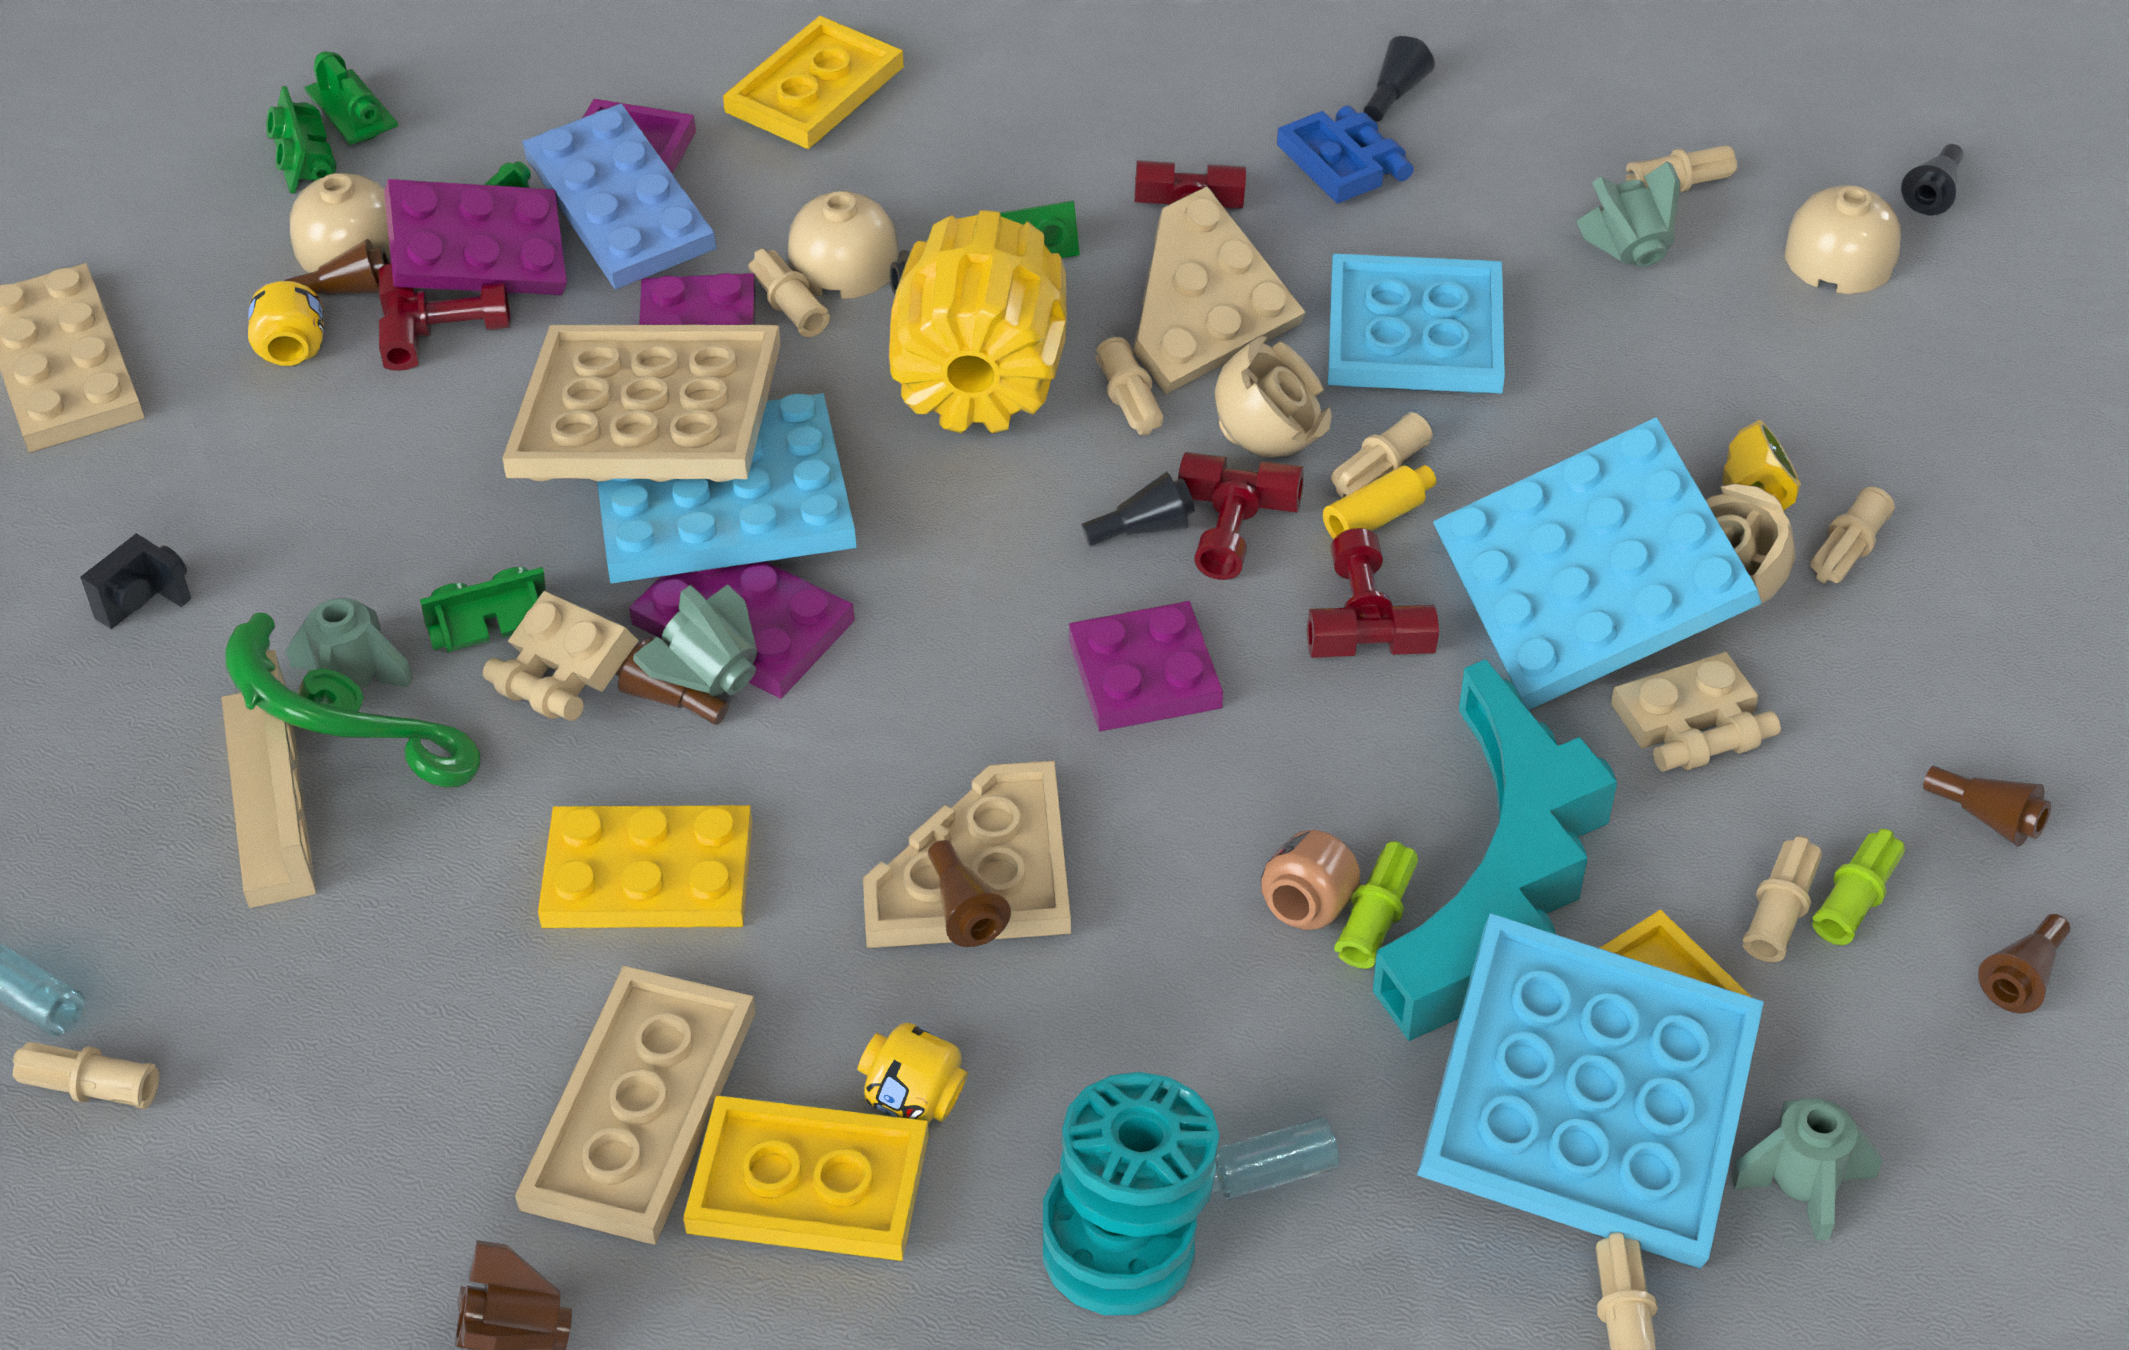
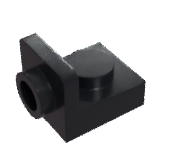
M137 533L80 576L94 619L110 629H113L130 614L139 610L157 593L180 607L191 600L184 576L187 574V568L180 556L170 547L165 545L158 547Z

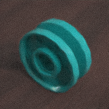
M1145 1072L1110 1075L1085 1087L1068 1106L1062 1127L1061 1143L1063 1152L1060 1159L1059 1173L1065 1197L1081 1217L1107 1232L1133 1237L1168 1234L1192 1222L1210 1201L1215 1179V1159L1220 1134L1213 1110L1195 1090L1170 1077Z
M1058 1172L1054 1176L1043 1198V1264L1054 1287L1076 1306L1104 1316L1138 1315L1164 1305L1184 1287L1195 1262L1197 1217L1192 1222L1168 1234L1133 1237L1107 1232L1081 1217L1065 1197L1060 1173Z

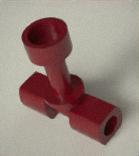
M1136 161L1134 202L1170 205L1208 187L1223 207L1243 208L1246 166L1207 164L1206 174L1175 172V162Z
M391 263L379 268V297L384 317L379 319V351L385 369L401 371L419 365L418 335H424V337L431 336V324L484 319L487 330L511 327L509 300L505 283L481 285V297L428 302L425 291H418V288L394 287Z
M1185 452L1181 460L1178 480L1182 478L1185 481L1192 500L1212 502L1215 510L1220 513L1216 528L1209 529L1200 536L1194 556V562L1199 571L1210 578L1218 580H1228L1238 576L1242 570L1247 553L1246 542L1239 535L1243 520L1252 518L1259 508L1297 513L1303 495L1304 466L1262 461L1258 472L1227 468V457Z
M1363 528L1349 529L1337 535L1331 543L1334 569L1339 576L1349 579L1352 597L1345 603L1343 608L1309 609L1306 634L1311 658L1355 656L1357 644L1388 643L1392 655L1436 653L1440 630L1435 606L1433 604L1393 606L1389 596L1377 591L1374 574L1381 568L1383 563L1377 535Z

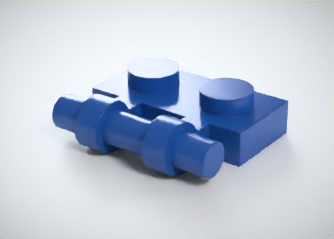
M1348 105L1342 107L1337 112L1336 122L1324 111H1320L1278 128L1277 146L1337 204L1381 187L1383 174H1391L1397 181L1402 182L1407 180L1414 170V166L1405 158V150L1394 139H1385L1378 132V125L1370 116L1363 112L1357 113Z

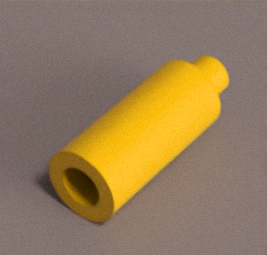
M1405 465L1400 466L1326 506L1323 510L1325 527L1333 539L1340 533L1354 528L1374 531L1422 505L1426 498L1425 491L1436 485V476L1427 465H1423L1415 470Z

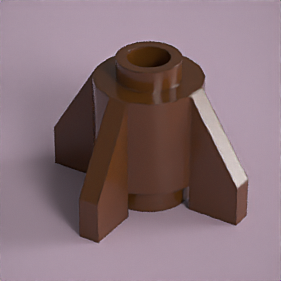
M476 1240L469 1281L485 1283L484 1288L470 1285L466 1287L460 1286L458 1296L459 1317L455 1346L473 1350H566L571 1328L572 1308L560 1307L559 1289L508 1245Z

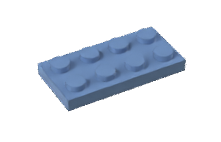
M622 104L600 110L595 114L522 141L526 159L546 189L555 190L557 205L615 290L717 249L713 230Z

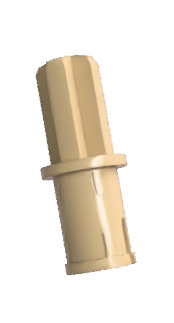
M1727 145L1689 153L1680 148L1673 150L1670 156L1628 163L1626 171L1628 173L1634 172L1635 174H1627L1626 181L1642 180L1646 187L1649 188L1644 176L1668 161L1673 164L1681 182L1680 192L1689 191L1692 184L1730 177L1737 171V160L1733 148Z
M761 248L754 252L755 258L748 264L749 271L754 273L755 279L766 290L768 302L773 309L783 311L798 328V332L802 336L813 337L820 334L829 324L830 314L828 309L821 305L809 291V282L806 277L800 272L792 271L775 250L766 252L765 249Z
M1113 337L1103 341L1096 349L1099 355H1095V359L1107 378V394L1113 403L1121 406L1130 427L1136 429L1139 435H1150L1152 429L1161 427L1163 423V414L1151 392L1152 379L1148 371L1138 365L1133 356L1132 348L1126 339Z
M1409 412L1381 435L1374 434L1368 436L1362 443V449L1332 472L1331 481L1336 486V493L1342 498L1397 469L1421 448L1428 446L1433 437L1428 422L1419 414Z
M1877 487L1863 488L1846 514L1837 516L1830 523L1828 538L1810 562V567L1817 572L1816 579L1823 584L1827 583L1828 580L1835 583L1841 582L1858 558L1867 556L1874 549L1876 543L1875 535L1895 510L1894 501L1888 493Z
M1796 836L1794 840L1785 841L1770 878L1764 880L1758 886L1756 897L1759 905L1749 930L1745 933L1742 941L1744 942L1743 948L1756 959L1771 963L1783 960L1798 918L1803 917L1809 911L1811 900L1808 891L1822 858L1820 847L1811 844L1809 838Z
M28 1042L22 1048L17 1049L13 1058L12 1076L17 1082L70 1093L72 1100L80 1103H85L92 1097L132 1105L144 1110L153 1102L159 1084V1070L155 1067V1064H142L102 1056L100 1049L93 1046H87L81 1051Z
M1621 1232L1610 1233L1609 1238L1598 1241L1595 1248L1602 1291V1299L1597 1303L1596 1307L1597 1315L1607 1325L1611 1350H1656L1652 1317L1657 1313L1658 1305L1655 1297L1647 1291L1640 1243L1638 1240L1624 1238Z

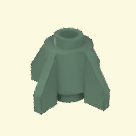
M1668 161L1644 176L1649 188L1646 187L1642 180H1629L1616 185L1614 182L1601 176L1593 181L1592 184L1604 208L1598 206L1576 220L1583 238L1626 264L1647 267L1661 261L1667 255V250L1675 240L1674 227L1681 184L1673 164Z
M728 584L707 600L689 585L681 591L678 608L680 611L665 627L662 640L656 637L634 654L633 661L650 678L706 692L711 696H719L725 692L729 695L736 694L749 683L756 672L753 662L756 658L757 649L745 600Z
M338 598L319 604L308 614L286 648L290 667L306 670L324 668L337 671L349 677L360 688L371 683L376 674L380 683L409 687L413 679L409 661L379 632L381 628L377 612L354 599Z
M1820 1098L1784 1101L1780 1113V1127L1735 1162L1731 1176L1735 1189L1771 1186L1774 1177L1780 1189L1789 1197L1798 1201L1808 1202L1806 1210L1815 1240L1830 1239L1835 1225V1195L1837 1189L1844 1180L1876 1178L1883 1161L1875 1144L1848 1112L1836 1103Z

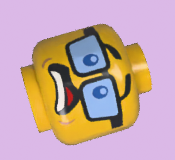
M278 281L266 284L257 290L249 303L248 341L254 352L264 360L280 366L296 365L303 360L317 355L323 344L324 307L319 296L309 287L291 281Z
M907 1022L898 1025L888 1038L877 1032L868 1043L857 1068L859 1072L867 1075L864 1085V1097L869 1105L892 1117L928 1121V1124L933 1119L940 1122L946 1120L963 1090L969 1073L960 1068L962 1054L956 1045L916 1024Z

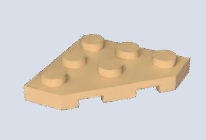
M1208 187L1162 209L1157 223L1155 245L1148 270L1142 301L1143 307L1133 352L1163 392L1168 394L1227 363L1236 353L1259 336L1267 337L1264 341L1266 343L1300 325L1306 312Z
M1055 761L989 765L972 780V790L953 807L950 808L944 805L909 836V846L888 865L881 861L863 877L867 948L952 942L946 933L939 884L940 878L928 857V850L931 845L940 840L950 841L963 865L970 868L1008 901L1011 907L1010 920L1006 928L995 939L1071 934V915Z

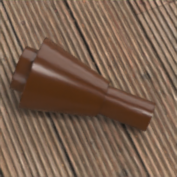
M366 239L321 265L317 271L288 278L284 281L305 285L316 294L326 292V294L379 293V268L390 264L383 247L373 248L371 241Z
M647 637L635 645L615 674L619 677V692L678 708L685 707L715 725H718L724 719L729 709L728 702L717 696H711L706 692L650 678L633 661L634 654L654 640L652 637Z
M1932 766L1928 770L1923 783L1925 791L1960 803L1963 809L2017 847L2024 844L2028 837L2037 839L2041 835L2051 812V802L2044 800L2045 790L2042 784L1976 777L1968 779L1936 766Z
M940 840L935 842L928 850V857L940 878L939 884L948 938L954 944L962 947H976L993 941L1002 933L1010 920L1011 907L1008 901L970 868L963 865L950 841Z
M2049 914L2033 934L2025 936L1983 960L1979 967L1978 979L1986 996L1997 1006L2010 1012L2029 1013L2038 1009L2045 998L2056 949L2070 933L2069 922L2061 915Z

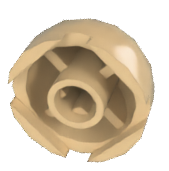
M347 173L327 175L317 179L303 189L295 200L290 212L291 244L295 258L301 267L309 273L317 271L321 265L366 239L371 241L373 248L383 247L391 263L384 197L385 189L377 182L365 176Z
M1848 185L1825 188L1811 195L1795 213L1788 231L1785 259L1792 272L1804 282L1818 287L1819 279L1828 283L1837 284L1836 293L1853 294L1869 292L1886 284L1891 278L1893 268L1896 266L1900 254L1901 226L1891 205L1876 193L1858 186Z
M839 191L818 196L803 205L790 225L788 262L792 271L800 272L806 277L809 282V291L812 294L823 297L822 288L840 290L841 299H854L874 293L890 282L891 263L897 262L899 256L898 238L893 222L879 203L865 195L849 191Z
M1259 336L1236 353L1221 370L1215 388V402L1219 416V425L1223 434L1230 442L1240 445L1256 455L1266 458L1288 457L1305 449L1330 429L1331 410L1329 406L1321 412L1316 396L1324 389L1306 361L1283 342L1279 341L1273 347L1263 344L1267 337Z
M1738 484L1721 486L1722 494L1711 496L1706 499V502L1757 587L1761 603H1764L1773 598L1786 583L1796 557L1791 523L1776 497L1756 486Z

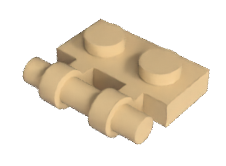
M543 591L508 640L520 652L516 660L503 661L498 658L488 660L483 668V677L494 684L497 693L513 701L526 699L530 701L534 711L550 719L563 717L573 721L583 711V701L578 695L584 686L588 685L603 692L639 640L626 627ZM549 667L556 670L552 677L542 678Z
M1727 652L1625 683L1613 689L1611 705L1640 748L1643 749L1665 742L1664 745L1655 747L1653 750L1654 761L1662 772L1680 766L1688 771L1707 765L1711 756L1729 750L1741 754L1759 748L1761 740L1778 735L1781 730L1779 719L1773 711L1770 710L1758 715H1752L1755 712L1758 695ZM1711 726H1716V727H1717V728H1714V729H1711V730H1708V731H1705V732H1702V733H1701V731H1700V730H1702V729H1705V728H1708V727H1711Z

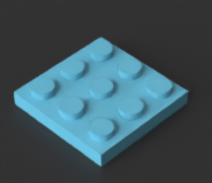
M1333 254L1328 385L1469 393H1503L1505 367L1502 261Z

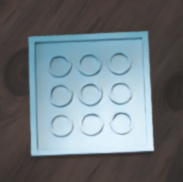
M824 393L814 395L792 394L783 399L766 402L748 479H732L725 482H716L710 479H672L663 482L650 479L597 481L610 584L857 548L855 527Z
M1657 417L1433 521L1438 536L1512 684L1520 695L1521 702L1528 710L1762 604L1757 587Z
M1490 913L1484 925L1417 1176L1605 1238H1609L1610 1233L1621 1232L1626 1239L1638 1240L1641 1250L1701 1269L1708 1261L1764 1001Z

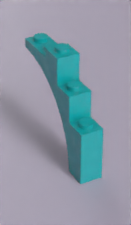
M1486 659L1464 668L1459 712L1482 746L1495 782L1499 817L1498 827L1483 861L1459 893L1420 927L1378 949L1376 954L1372 991L1408 1041L1459 1019L1484 925L1490 913L1556 934L1554 925L1547 914L1579 900L1588 857L1578 837L1609 824L1617 789L1615 774L1605 759L1596 757L1581 737L1557 746L1556 739L1550 728L1542 722H1537L1521 702L1520 695L1512 682L1502 679Z

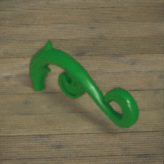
M262 612L255 613L247 623H242L234 629L225 649L226 669L236 688L242 693L247 709L253 710L255 706H258L269 715L293 726L345 738H409L404 749L405 760L419 778L432 785L460 787L471 782L480 768L481 755L474 741L466 733L451 726L418 719L359 712L364 698L361 688L349 677L337 671L324 668L308 671L300 684L299 694L287 688L271 673L275 670V665L266 655L270 647L269 636L275 629L274 620L268 614ZM421 739L431 740L448 751L451 757H439L430 753L422 745Z

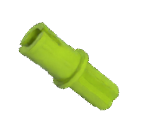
M1882 828L1878 833H1869L1851 862L1843 864L1836 870L1833 878L1835 886L1822 907L1812 918L1814 920L1812 924L1814 930L1824 940L1836 945L1849 944L1855 937L1856 930L1870 908L1877 907L1885 899L1887 893L1885 884L1905 852L1904 842L1895 838L1893 831Z
M1390 841L1380 852L1366 885H1360L1355 888L1351 898L1353 903L1352 913L1334 947L1335 952H1339L1338 957L1347 964L1362 969L1375 966L1377 950L1382 948L1388 930H1390L1392 923L1400 921L1405 909L1401 899L1419 861L1417 852L1414 849L1405 847L1401 842Z

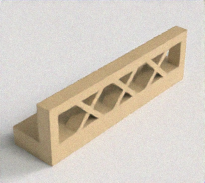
M267 651V657L275 665V670L271 673L286 686L276 651ZM242 693L222 696L242 885L248 907L253 908L315 895L316 888L294 726L269 715L258 706H255L253 710L247 709Z

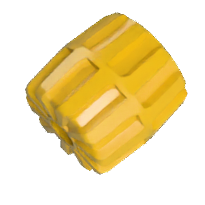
M980 210L978 215L956 219L953 215H950L933 224L926 242L918 240L914 243L893 300L890 323L889 366L892 378L902 384L901 397L916 414L936 412L940 415L939 425L949 431L962 433L972 423H983L988 431L993 434L1008 430L1012 415L1021 410L1034 415L1045 403L1051 380L1055 379L1065 344L1067 297L1066 271L1059 253H1051L1044 245L1043 232L1028 221L1022 225L1003 218L1000 215V211Z

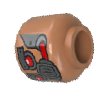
M1315 829L1300 831L1286 840L1267 862L1261 875V892L1272 913L1282 922L1306 931L1322 929L1333 922L1349 904L1355 888L1360 885V868L1352 851L1343 841L1332 834Z

